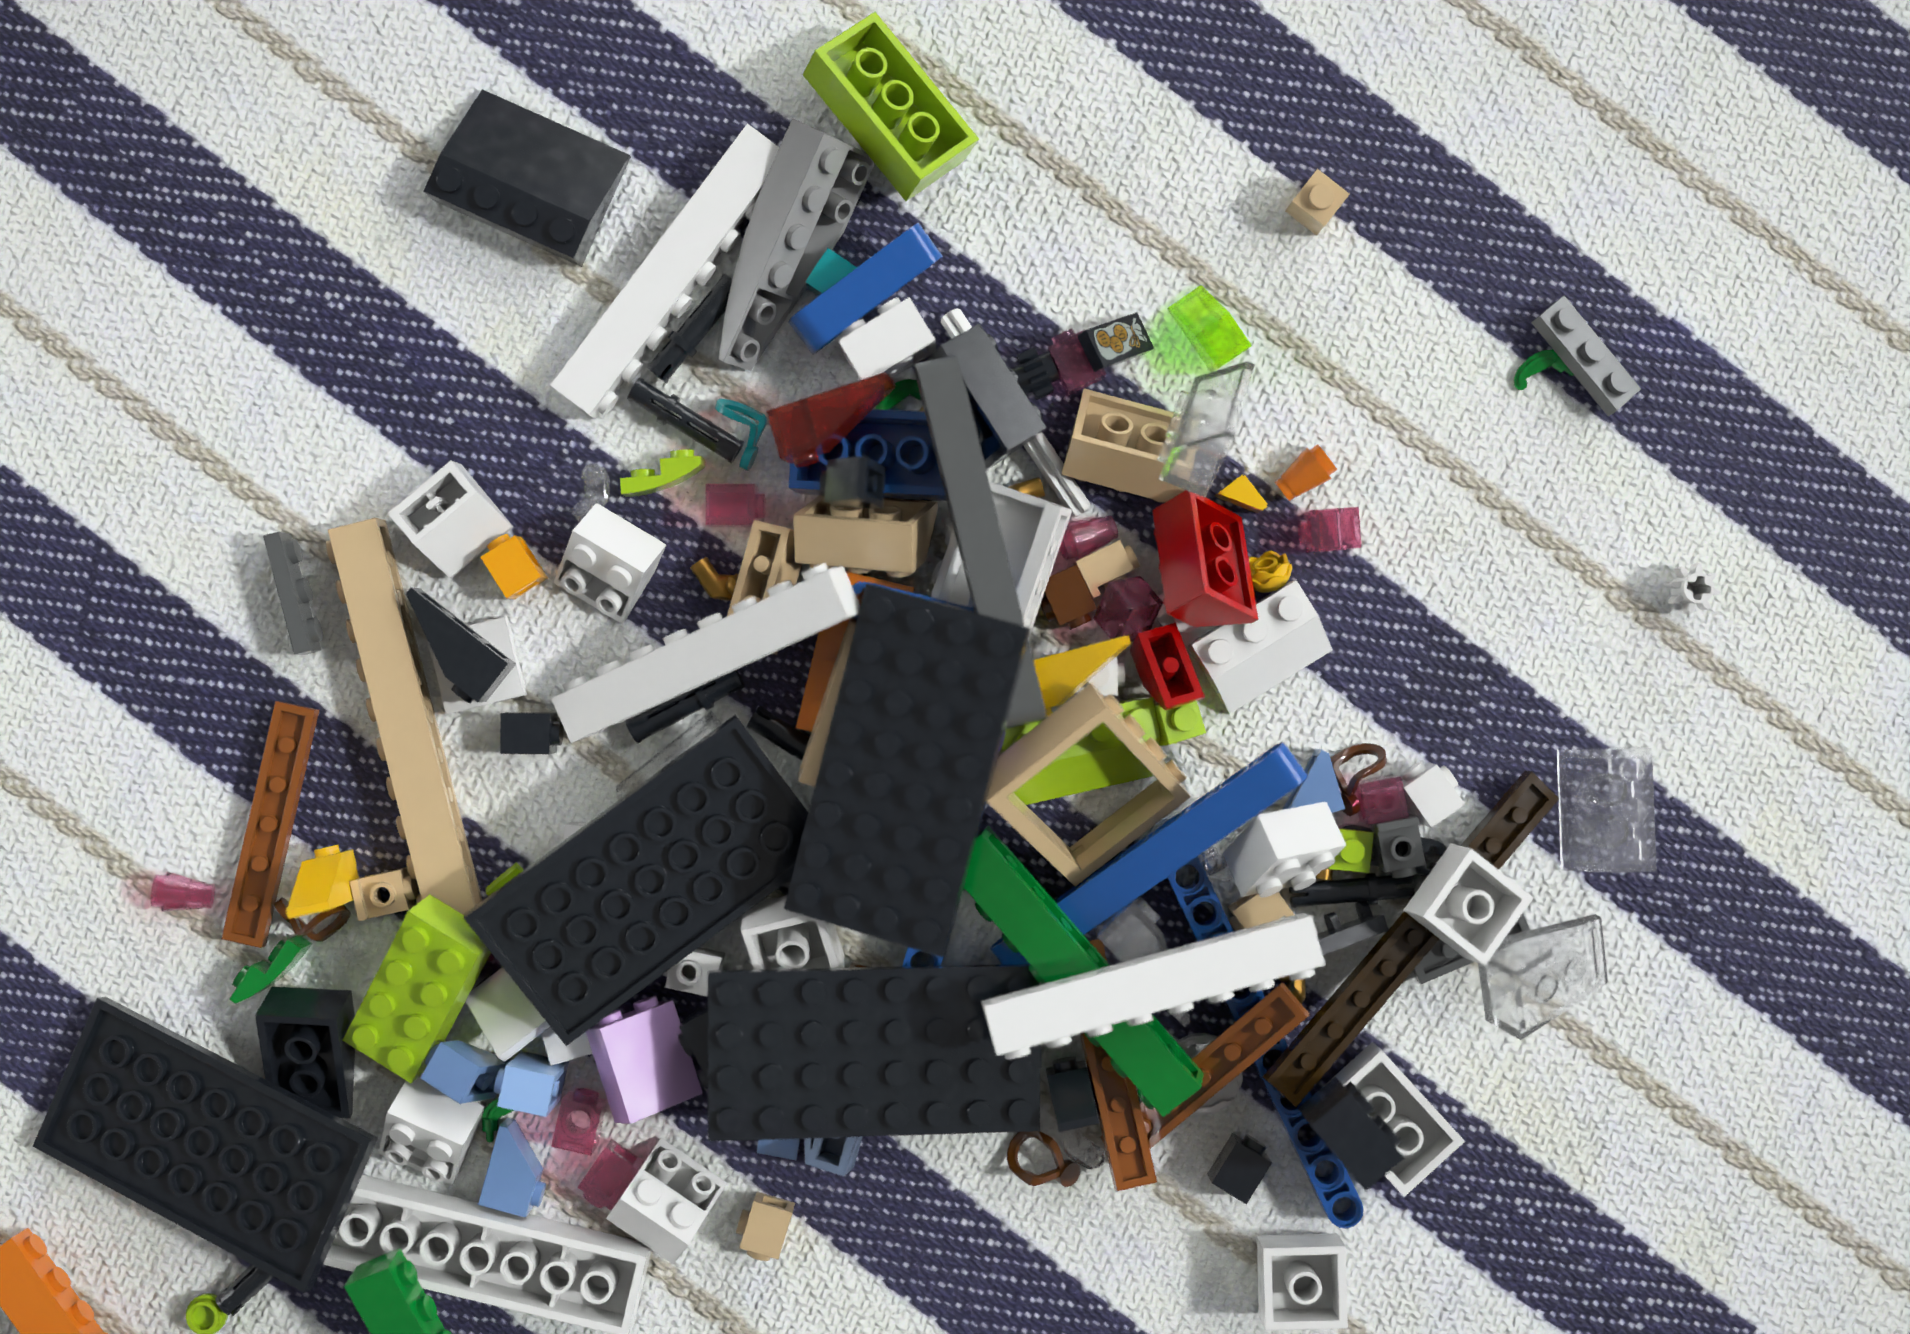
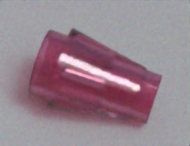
M1109 515L1068 522L1059 548L1065 560L1072 558L1076 561L1111 542V540L1118 538V529L1114 519Z
M168 871L165 875H155L151 890V907H159L161 912L203 908L212 909L215 899V884H207V882Z

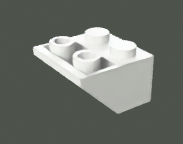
M449 461L388 512L389 516L409 540L449 578H453L483 553L490 542L513 528L512 524L463 465L454 461Z
M596 503L572 531L553 583L623 624L654 574L666 544Z
M417 1078L412 1084L405 1081L387 1112L379 1153L396 1165H407L421 1171L430 1180L436 1182L444 1181L453 1185L479 1128L484 1106L475 1102L459 1104L420 1078Z
M660 1138L606 1219L674 1264L690 1244L727 1182Z

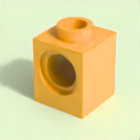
M504 534L487 545L489 552L480 557L506 599L515 600L548 579L527 543L520 536L514 535L510 538L508 534Z

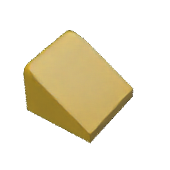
M1245 475L1239 476L1214 495L1219 499L1255 513H1259L1267 508V503Z

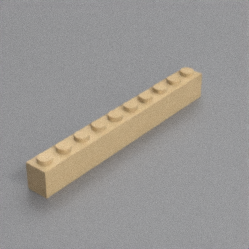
M372 518L328 529L330 540L326 541V550L331 563L337 565L340 580L336 581V589L339 599L343 604H347L350 619L346 620L347 633L351 642L357 643L360 658L356 660V668L360 680L367 683L370 698L366 699L367 711L372 722H377L380 737L376 739L377 751L381 760L387 761L390 776L386 778L387 790L390 798L393 801H397L400 816L396 818L398 833L402 840H407L410 855L406 857L407 869L410 877L417 879L420 894L416 897V902L418 904L431 894L464 915L482 902V897L386 520Z

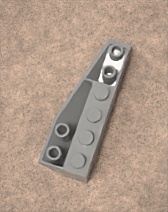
M792 118L758 195L743 238L724 316L719 360L749 371L753 369L806 290L805 281L827 248L832 250L844 233L875 164L866 152Z

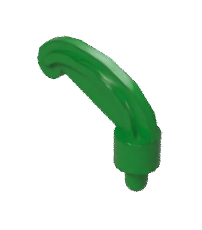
M1552 349L1540 351L1530 356L1517 369L1513 380L1516 389L1524 390L1528 384L1527 378L1550 366L1560 373L1565 371L1571 376H1574V374Z
M908 378L897 381L880 397L875 409L889 410L910 395L921 401L917 380Z
M499 1098L493 1100L484 1109L482 1116V1131L486 1132V1141L488 1143L494 1141V1131H498V1118L514 1111L497 1107Z

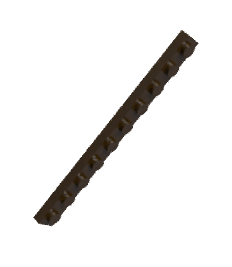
M1524 771L1460 846L1471 848L1499 870L1560 798L1532 771ZM1404 911L1389 928V931L1382 936L1262 1077L1286 1100L1297 1107L1440 938Z

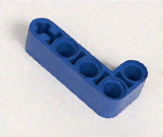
M917 223L803 307L789 319L788 323L812 355H814L842 334L843 330L861 319L936 263L943 255L921 225Z

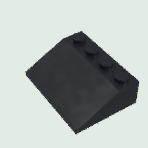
M482 89L441 151L423 192L441 205L582 267L631 156Z

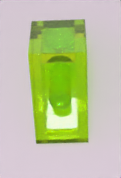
M1202 285L1167 308L1212 375L1246 353L1252 346L1229 311Z

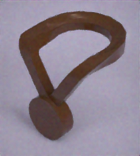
M1372 743L1356 744L1330 758L1345 807L1342 811L1347 816L1351 817L1361 810L1359 800L1355 795L1360 780L1378 772L1387 763L1386 751L1379 745ZM1372 754L1378 757L1374 764L1356 773L1347 785L1339 770V766L1357 755Z
M280 898L274 903L277 912L287 922L291 923L296 935H307L310 939L318 942L325 941L340 930L351 915L349 909L343 904L331 910L322 911L306 924L300 917L288 919L286 910L289 901L285 898ZM339 913L338 917L318 934L313 931L324 919Z
M1041 1131L1018 1132L1010 1141L1007 1149L1009 1169L1026 1184L1037 1186L1056 1179L1062 1186L1070 1187L1078 1180L1080 1166L1071 1159L1064 1160L1057 1142ZM1029 1138L1038 1139L1051 1151L1057 1168L1040 1175L1023 1169L1018 1162L1020 1146Z

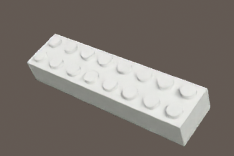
M362 1175L323 1265L353 1272L357 1265L400 1248L405 1258L415 1266L418 1281L423 1289L611 1334H629L635 1322L652 1250L638 1240L529 1214L526 1217H521L478 1205V1202Z

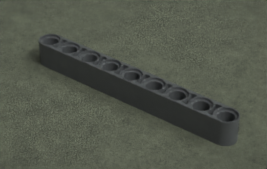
M957 355L914 364L918 388L974 612L1024 625ZM1029 641L1026 646L1005 729L1046 719L1044 701Z

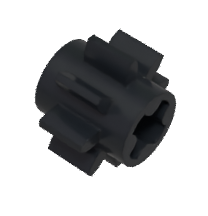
M1033 347L1018 354L1016 358L1019 365L1011 369L1017 374L1020 387L1025 395L1032 392L1035 400L1052 394L1054 388L1051 383L1060 380V376L1049 352L1047 351L1038 356L1036 348Z

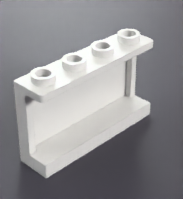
M989 481L1024 625L1031 627L1032 631L1072 509ZM951 523L945 537V544L948 546L943 561L938 562L933 572L932 582L935 585L931 597L968 606L970 593Z

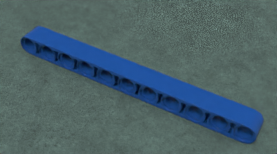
M1169 819L1160 820L1150 829L1149 833ZM1198 856L1185 864L1192 865L1196 870V878L1190 885L1183 886L1177 884L1175 879L1177 871L1166 878L1196 942L1234 932ZM1201 902H1209L1213 906V915L1205 922H1197L1193 918V909ZM1248 986L1243 993L1234 995L1233 998L1224 1002L1235 1023L1265 996L1262 990L1251 992ZM1284 1037L1268 1051L1275 1049L1283 1053L1288 1047ZM1265 1052L1253 1063L1322 1209L1330 1221L1337 1227L1345 1229L1354 1227L1363 1217L1364 1209L1345 1166L1317 1133L1309 1140H1300L1297 1136L1300 1127L1308 1124V1121L1298 1108L1312 1097L1310 1092L1297 1107L1292 1104H1283L1280 1101L1281 1094L1262 1077L1269 1069V1067L1263 1066V1057L1267 1053ZM1329 1160L1334 1163L1333 1170L1329 1175L1324 1177L1315 1175V1169L1320 1162ZM1347 1197L1351 1199L1350 1207L1345 1212L1335 1213L1332 1211L1333 1204L1339 1198Z

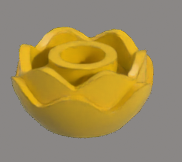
M1266 551L1259 558L1249 557L1254 590L1262 593L1276 591L1282 588L1289 580L1292 564H1290L1285 553L1279 555L1274 551Z

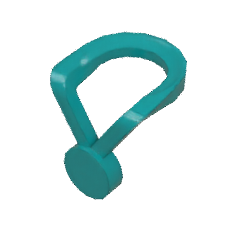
M718 399L715 409L719 413L750 426L747 447L744 450L739 465L740 468L749 471L758 453L756 445L766 427L767 417L745 404L729 399ZM734 411L740 412V413H742V414H744V415H747V416H749V417H751V418H753V419L759 421V424L757 425V423H756L755 421H753L752 419H750V418H748V417H746V416H743V415H741V414H738V413H736V412H734Z

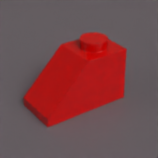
M1176 622L1137 633L1129 651L1143 687L1165 711L1204 699V693Z

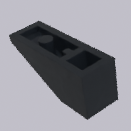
M410 587L406 595L444 676L454 684L451 690L470 704L473 700L478 703L487 702L516 663L421 588Z

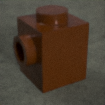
M1076 564L1050 576L1044 592L1045 597L1042 598L1040 604L1047 621L1050 622L1055 619L1058 626L1067 623L1070 630L1091 621L1089 613L1096 610L1097 607L1078 565Z

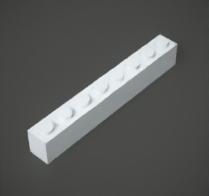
M747 123L550 384L551 387L594 419L600 413L605 416L614 407L619 398L615 394L624 381L630 383L634 380L643 367V363L640 360L650 348L654 351L659 347L668 333L664 328L673 316L680 318L692 301V298L689 297L698 283L703 286L709 281L716 270V266L713 263L722 251L726 254L729 253L740 239L741 234L738 230L747 219L750 220L758 195L779 150L777 145Z
M826 563L816 566L802 573L805 578L803 582L792 586L790 580L767 589L770 597L760 602H757L755 596L745 599L732 606L734 611L732 615L722 618L720 613L711 615L698 621L697 624L700 629L689 635L686 629L679 630L664 637L665 646L654 650L652 644L630 653L629 656L632 661L622 666L616 660L597 668L596 673L598 677L587 681L585 676H581L563 684L565 692L551 698L570 743L590 737L858 615L861 606L844 567L840 566L828 570Z
M1300 913L981 1002L997 1056L1005 1054L1006 1059H1014L1031 1053V1046L1045 1042L1047 1048H1053L1070 1043L1072 1041L1070 1036L1087 1031L1088 1037L1108 1033L1112 1031L1111 1024L1127 1020L1128 1025L1148 1022L1153 1019L1152 1013L1168 1009L1169 1014L1185 1012L1194 1008V1001L1209 998L1210 1003L1225 1001L1234 997L1233 990L1248 986L1251 992L1268 989L1275 985L1273 979L1289 975L1290 980L1308 978L1315 975L1314 968L1324 966L1325 962L1312 916Z

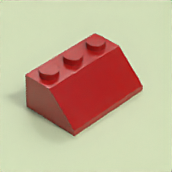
M1190 488L1152 510L1155 526L1154 536L1157 541L1159 555V571L1162 576L1164 591L1163 602L1167 614L1192 627L1248 624L1259 620L1242 517Z

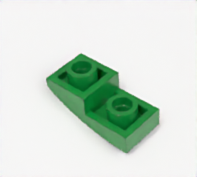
M299 935L287 941L283 939L279 941L268 957L272 964L262 960L251 966L245 965L239 971L232 983L236 989L229 1000L236 1004L272 986L300 961L313 943Z

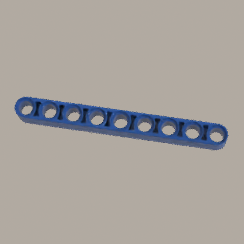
M1280 742L1054 901L1084 935L1291 792L1307 779L1308 774L1284 742ZM1002 937L990 947L1002 965L1029 964L1020 952L1014 953L1010 950Z

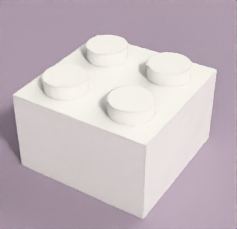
M898 297L894 298L877 310L880 314L878 317L868 323L860 319L842 331L845 337L838 340L841 350L867 393L936 351V340L910 297L902 302Z
M1327 802L1257 815L1224 851L1223 856L1241 896L1259 894L1263 898L1271 896L1283 888L1293 887L1294 890H1301L1311 886L1316 882L1315 877L1322 870L1335 863L1334 857L1346 846V843Z
M1450 844L1404 908V911L1461 956L1486 966L1533 897L1471 848Z
M787 895L761 901L742 915L741 933L754 970L844 968V953L835 925L785 910L784 906Z
M1337 1233L1258 1235L1259 1318L1265 1331L1348 1328L1346 1246Z

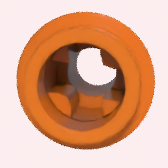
M1317 444L1310 450L1306 448L1275 484L1285 497L1291 501L1293 498L1331 480L1330 475L1338 469Z

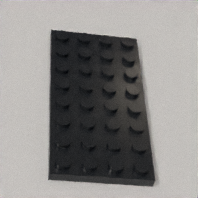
M866 584L784 906L785 910L938 957L946 955L1031 627L881 586Z
M734 715L465 913L464 920L567 1046L790 880L793 875L808 811L738 717Z
M1030 964L708 970V1142L1040 1131V1044L1031 1046V1053L1019 1058L1006 1059L1005 1054L997 1056L981 1002L1040 985V983L1030 972Z
M99 997L94 1003L33 1147L305 1293L314 1287L378 1137L112 999Z

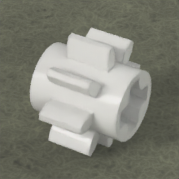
M1701 563L1692 564L1689 573L1684 567L1674 568L1677 577L1673 582L1664 583V586L1671 588L1672 597L1668 600V603L1683 604L1682 611L1684 614L1693 613L1695 604L1701 610L1711 609L1708 600L1712 595H1719L1721 592L1714 589L1712 581L1716 578L1717 574L1701 573ZM1691 582L1692 586L1697 587V594L1687 590L1688 583Z

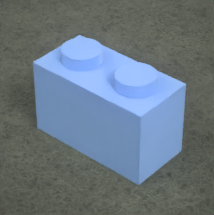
M521 1051L512 1061L507 1062L505 1069L500 1068L494 1085V1093L500 1094L497 1107L546 1117L561 1101L569 1061L550 1066L548 1056Z

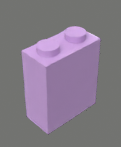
M657 996L644 998L633 1003L635 1010L623 1015L620 1010H615L599 1021L597 1025L586 1031L615 1123L631 1124L703 1094L692 1058L685 1053L678 1038V1034L682 1033L679 1028L681 1024L673 1000L658 1001Z

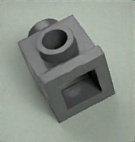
M1407 814L1370 822L1371 830L1374 833L1373 840L1379 870L1383 872L1391 871L1392 878H1402L1416 875V867L1426 865L1418 826L1420 823L1417 816ZM1400 841H1405L1408 845V851L1403 856H1398L1395 851L1396 844Z

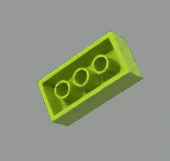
M876 12L868 15L816 49L802 74L905 201H908L964 162L979 140L973 130Z
M431 894L407 912L343 1038L344 1042L411 1084L425 1071L427 1067L425 1060L432 1048L445 1041L491 954L489 949L464 920L463 914Z

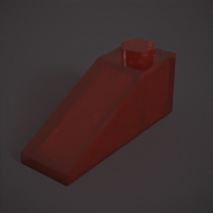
M884 372L768 410L767 415L779 458L789 464L794 463L795 467H804L818 462V455L830 452L896 387L894 379Z

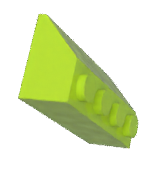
M1134 697L1118 701L1124 709L1121 715L1126 718L1131 714L1146 734L1142 738L1146 741L1152 737L1159 745L1160 733L1153 697ZM1043 720L1005 729L1004 741L998 756ZM1102 722L1013 793L1025 805L1153 777V774L1112 730Z

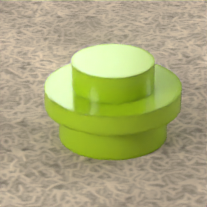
M211 1293L201 1294L189 1303L186 1309V1321L193 1332L197 1334H214L225 1325L228 1315L218 1307L216 1303L217 1295Z

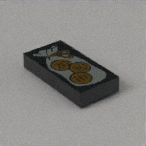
M1138 312L1087 329L1077 335L1094 373L1144 355L1155 349Z

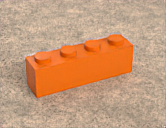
M27 1228L0 1246V1307L20 1334H108L103 1332L94 1319V1312L91 1306L86 1301L80 1300L72 1289L67 1273L62 1268L57 1267L49 1257L47 1247L38 1235L33 1234Z

